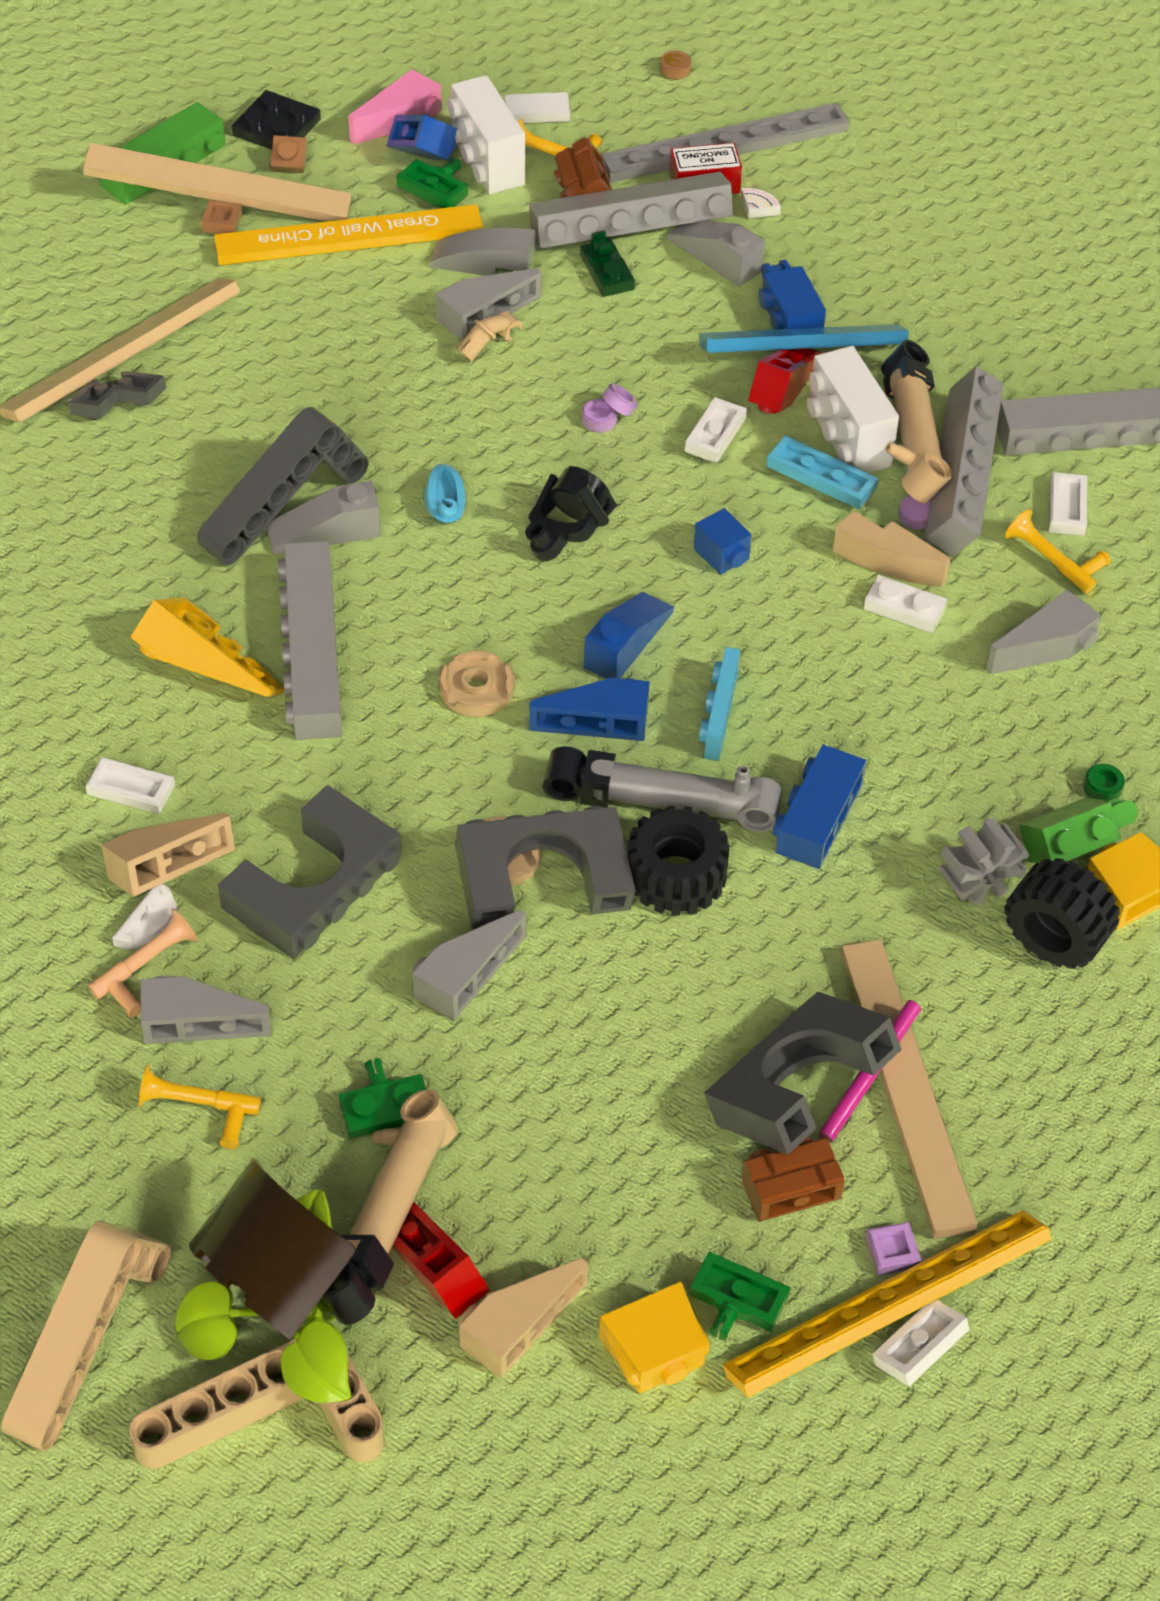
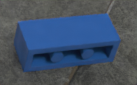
M824 744L821 746L816 758L811 756L808 758L802 774L804 779L802 785L795 784L790 793L787 804L790 808L786 814L780 813L776 819L772 835L777 836L775 853L817 869L821 868L863 785L866 759Z

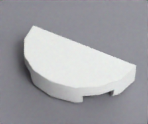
M160 884L147 893L112 937L115 947L126 950H138L167 927L172 917L171 909L177 910L176 902L169 887L165 884Z

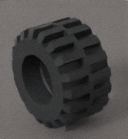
M667 806L664 812L656 809L650 812V818L643 816L638 820V827H633L630 832L627 853L636 890L634 896H640V902L646 907L651 904L654 905V911L663 914L664 910L671 911V915L680 916V911H687L690 915L697 913V907L699 906L703 909L711 906L712 899L718 900L722 894V887H725L727 879L729 844H727L728 837L726 832L720 831V824L715 819L709 821L707 813L703 811L694 813L692 812V807L684 806L683 810H676L675 806ZM680 856L693 862L685 865H675L667 863L662 859Z
M1047 858L1043 859L1040 863L1034 864L1006 900L1007 904L1004 907L1007 925L1013 929L1012 934L1023 943L1024 948L1029 952H1033L1037 955V958L1044 962L1049 961L1057 967L1064 965L1068 969H1075L1077 966L1082 968L1094 959L1118 926L1120 920L1117 917L1120 915L1119 907L1114 904L1116 902L1114 895L1108 892L1106 884L1102 880H1098L1094 873L1088 869H1082L1077 863L1072 861L1067 863L1064 859L1055 858L1054 861Z

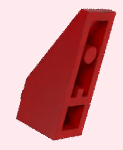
M811 348L780 349L760 360L748 401L758 404V409L766 413L776 414L785 410L793 404L808 382L810 372H813L814 356L823 353Z
M413 1202L392 1248L432 1296L456 1319L471 1305L489 1293L490 1289L470 1257Z

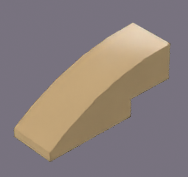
M854 510L836 525L833 551L849 561L873 572L903 581L942 587L946 583L950 557L894 521L890 522L885 528H882Z

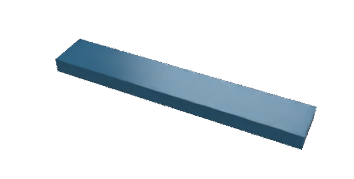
M899 324L699 333V345L708 353L901 344L904 340H908V330Z

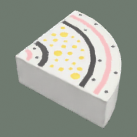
M742 188L741 199L748 218L780 215L781 205L773 195L760 189Z

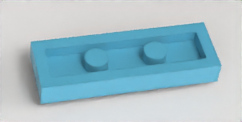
M786 435L767 456L766 467L859 510L877 489V477Z
M725 647L722 662L715 661L712 684H717L716 691H708L705 712L711 714L709 720L702 719L699 732V742L705 743V759L720 760L738 678L741 649Z

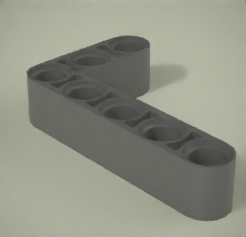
M307 407L298 413L202 525L197 534V542L221 564L231 565L245 553L321 463L345 482L352 484L359 481L366 473L369 466L368 458L339 426L316 408Z

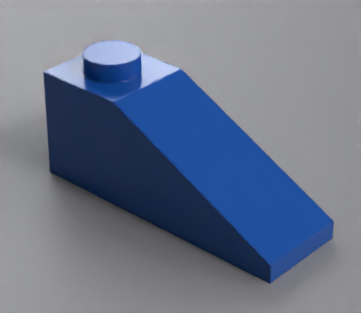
M641 592L605 613L585 637L584 668L606 679L621 678L672 615L674 606Z
M609 678L530 700L529 731L644 741L650 681L630 678Z

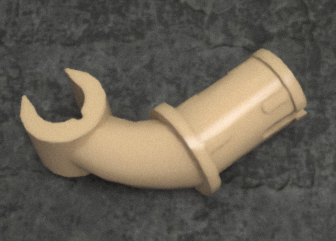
M504 311L499 315H492L480 321L476 319L474 321L476 325L456 346V349L473 362L484 346L491 339L495 340L497 338L495 334L498 333L506 340L513 341L512 337H510V329L517 326L522 330L523 324L508 311Z

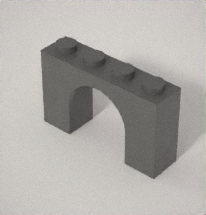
M326 785L301 808L303 833L332 852L342 862L341 867L334 876L315 886L292 887L278 882L245 859L218 884L221 909L292 959L297 957L304 949L311 948L317 942L320 934L331 923L340 921L345 915L347 908L359 897L366 896L372 889L374 882L385 872L392 871L401 859L400 833L329 785Z
M591 806L584 810L573 812L554 810L544 815L529 817L512 815L505 819L494 821L475 819L465 824H458L455 848L471 929L479 928L514 912L515 902L508 866L519 855L536 849L559 852L576 864L583 877L591 915L631 910L636 890L616 807L603 808L601 806Z
M817 991L706 1090L704 1095L718 1126L789 1155L817 1128L805 1096L779 1086L786 1077L802 1067L819 1062L842 1063L874 1076L902 1049L890 1017Z

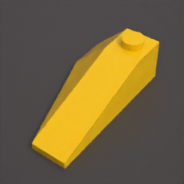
M185 597L153 600L130 636L140 645L139 650L153 660H161L266 697L281 695L285 691L284 686L258 661L250 657H242L239 654L242 646L235 639H228L219 635L218 631L221 626Z

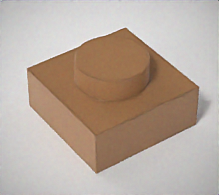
M274 135L270 164L272 171L304 173L307 152L306 138Z
M209 200L201 220L202 232L215 234L236 232L242 217V205Z

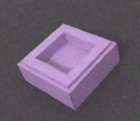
M909 1222L866 1230L865 1239L877 1276L905 1271L921 1263L922 1260Z

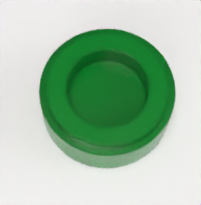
M1097 764L1092 766L1086 773L1083 784L1084 791L1093 799L1104 801L1111 798L1118 799L1122 794L1125 778L1116 767L1108 764Z

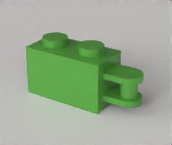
M1086 797L1019 824L1025 848L1029 854V862L1040 863L1043 859L1047 858L1052 861L1055 858H1059L1067 862L1121 839L1118 829L1136 820L1138 808L1134 802L1111 798L1104 801Z

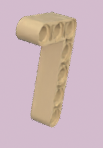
M97 1221L91 1226L80 1246L7 1407L1 1424L2 1432L43 1452L47 1451L54 1444L129 1279L149 1283L157 1282L164 1274L171 1258L172 1248L169 1245L125 1226L104 1221Z
M293 1339L136 1415L130 1423L129 1434L138 1462L147 1468L156 1469L163 1467L304 1399L295 1394L285 1381L274 1382L271 1380L273 1376L282 1373L281 1355L284 1349L296 1342V1340ZM348 1355V1383L350 1391L353 1393L351 1399L319 1404L348 1457L356 1462H368L378 1457L384 1448L383 1421L376 1404ZM242 1393L248 1395L244 1401L238 1403L229 1401V1398L235 1394ZM194 1414L206 1416L197 1423L186 1422L187 1418ZM361 1428H368L373 1431L371 1435L364 1438H357L352 1435L353 1432ZM160 1434L163 1436L157 1443H143L144 1439L149 1435Z

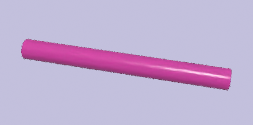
M907 1000L892 1022L899 1043L921 1011V1007L912 1000ZM882 1068L874 1076L859 1071L818 1132L821 1138H827L829 1143H833Z

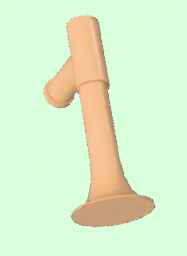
M171 909V921L158 936L87 985L97 1000L110 992L126 1010V1014L130 1018L136 1017L141 1013V1001H138L122 982L173 944L184 940L198 943L192 928L177 910Z

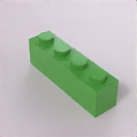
M196 102L119 148L197 163L225 146L223 119ZM100 178L101 187L126 205L153 189Z

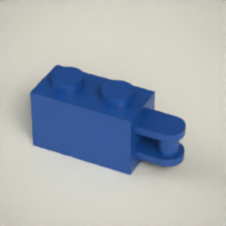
M786 259L780 260L777 265L762 264L763 287L759 289L758 296L761 307L767 309L770 315L773 330L824 327L826 309L803 267L791 268Z

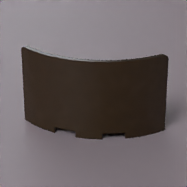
M255 1157L251 1159L189 1242V1248L194 1256L208 1263L205 1268L223 1286L229 1288L233 1284L240 1287L246 1293L244 1297L247 1300L244 1304L289 1340H291L355 1253V1247L352 1243L289 1194L264 1170L259 1160Z

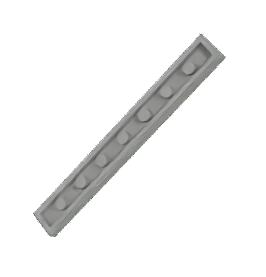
M832 103L602 153L601 155L609 181L614 183L670 170L671 148L735 142L738 155L849 131L850 121L839 104Z

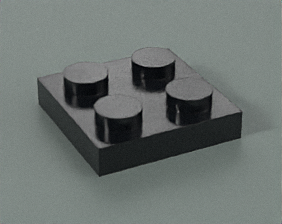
M265 90L232 124V133L235 137L272 150L274 135L305 137L321 120L320 109Z

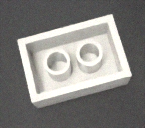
M485 75L451 84V99L447 101L448 110L451 115V126L458 128L455 136L456 144L461 151L465 164L469 163L472 167L477 183H482L489 195L525 185V132L488 76Z
M854 346L814 356L813 372H810L809 375L811 392L810 397L807 398V409L810 416L816 418L820 424L825 440L827 442L830 441L835 448L838 460L867 473L892 467L893 457L886 452L885 448L888 443H895L899 415Z

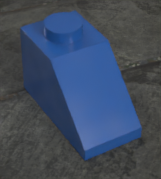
M395 115L386 146L433 160H448L456 146L455 136L458 128L427 115Z

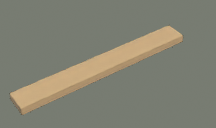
M90 143L83 166V175L222 202L237 203L243 206L326 222L347 219L352 193L95 143Z
M217 278L0 405L2 417L21 423L239 294L240 290L236 281Z
M882 940L842 946L841 957L857 1005L886 1015L893 1022L904 1005ZM910 1026L899 1043L902 1050L880 1071L881 1080L933 1239L976 1232L978 1223Z

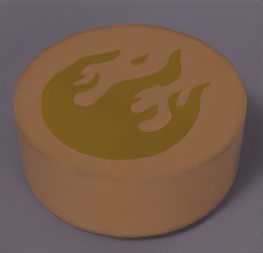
M682 51L666 52L660 58V72L669 79H683L691 72V57Z

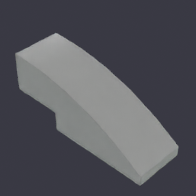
M485 228L445 237L438 240L430 260V267L482 276L497 274L498 268L515 271L527 270L535 253V230L523 228Z

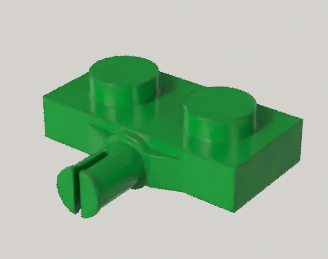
M451 158L443 167L431 166L416 159L396 175L398 187L439 208L455 207L468 196V184L453 176L462 168L461 162L458 159L455 160V158Z
M374 1058V1067L371 1059L366 1061L364 1067L366 1068L370 1084L362 1089L339 1094V1103L349 1139L373 1134L376 1130L402 1126L404 1121L401 1118L400 1111L403 1103L412 1094L426 1090L422 1074L398 1080H387L380 1058Z
M709 1251L690 1287L689 1296L712 1305L719 1311L712 1327L709 1329V1333L715 1338L719 1333V1340H726L735 1319L745 1320L772 1332L788 1300L791 1287Z

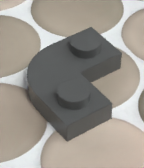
M123 371L119 380L99 384L97 379H93L68 401L70 413L86 416L89 419H98L105 416L118 401L134 403L137 406L150 405L166 389L165 378L162 375Z

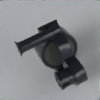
M569 466L565 468L559 478L557 475L550 474L536 505L529 514L528 518L531 523L526 528L525 535L531 541L530 547L537 558L541 561H550L561 553L567 542L586 541L592 536L598 526L607 525L610 521L608 515L618 505L610 494L608 487L597 476L580 467ZM557 506L567 516L579 522H559L546 516Z

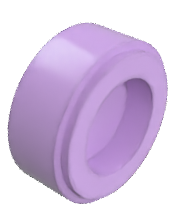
M609 384L602 394L603 399L609 406L625 416H630L638 406L635 397L617 384Z
M604 399L591 400L583 406L582 423L590 431L607 432L613 429L617 423V411L609 406Z
M911 496L905 497L901 501L898 516L901 523L911 529H925L931 500L928 503H921Z

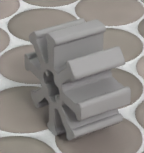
M994 818L983 821L984 825L978 836L970 826L965 827L958 833L965 844L959 847H949L947 845L940 854L947 863L939 867L941 874L962 901L968 897L973 905L983 904L990 888L998 898L1009 891V888L1002 880L1007 877L1022 878L1027 870L1021 862L1022 859L1029 857L1027 850L1006 823H1003L1000 827Z

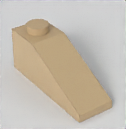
M226 813L135 829L101 845L108 879L133 897L235 850L230 815Z
M579 1258L490 1293L478 1306L476 1304L471 1305L459 1320L460 1347L502 1379L588 1284V1262L583 1258Z

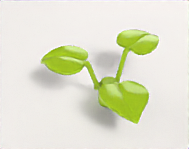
M313 1190L296 1199L332 1228L330 1209L324 1190ZM205 1282L195 1286L181 1301L176 1315L175 1328L178 1333V1339L193 1356L202 1360H216L222 1358L230 1351L237 1335V1328L233 1318L258 1316L249 1307L232 1309V1292L230 1288L223 1286L220 1282ZM322 1299L319 1300L302 1323L305 1325L301 1326L294 1334L296 1342L284 1349L281 1355V1371L287 1386L304 1399L319 1403L346 1401L352 1397L348 1383L347 1348L340 1331L330 1324L335 1320V1317Z

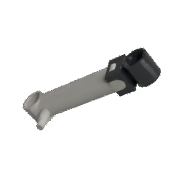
M569 746L557 747L551 751L542 785L544 792L548 796L559 801L576 800L581 794V804L601 806L603 808H608L609 801L666 809L667 806H675L676 810H683L684 806L692 807V812L694 813L703 811L710 817L738 821L744 828L754 832H766L774 828L782 796L781 786L777 782L766 777L751 778L750 770L746 766L738 767L734 780L619 763L615 762L616 754L588 750L586 756L582 751Z

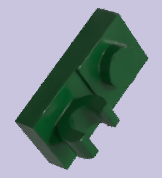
M604 230L592 233L591 243L580 246V256L602 297L634 290L635 279L612 239H606V232Z

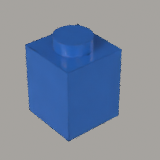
M725 508L695 523L694 549L720 575L732 568L740 567L749 560L751 533Z

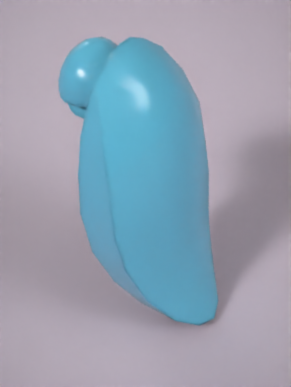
M438 464L433 468L424 489L425 506L428 512L439 522L454 523L463 516L466 508L463 480L459 473L448 464Z

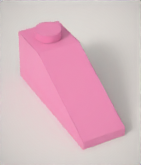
M413 69L348 115L350 142L357 144L390 135L395 115H427L432 118L442 111L441 84Z

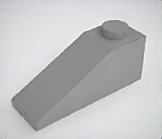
M705 220L681 224L667 235V239L738 287L761 273L765 240L740 224Z
M533 268L462 279L436 294L437 321L462 341L476 325L474 323L476 319L480 321L492 315H499L504 311L512 314L541 297V271Z
M366 481L336 486L273 519L267 526L272 553H285L284 544L329 541V545L381 537L379 505L373 482Z
M1066 590L990 646L986 671L990 674L1069 659L1082 649L1088 650L1098 639L1099 632L1097 630L1101 614L1072 592Z
M517 910L436 946L427 958H420L412 970L413 997L454 1021L526 938V913Z
M162 975L155 978L141 979L140 1022L145 1044L272 1036L269 1007L267 1005L184 976L171 977Z

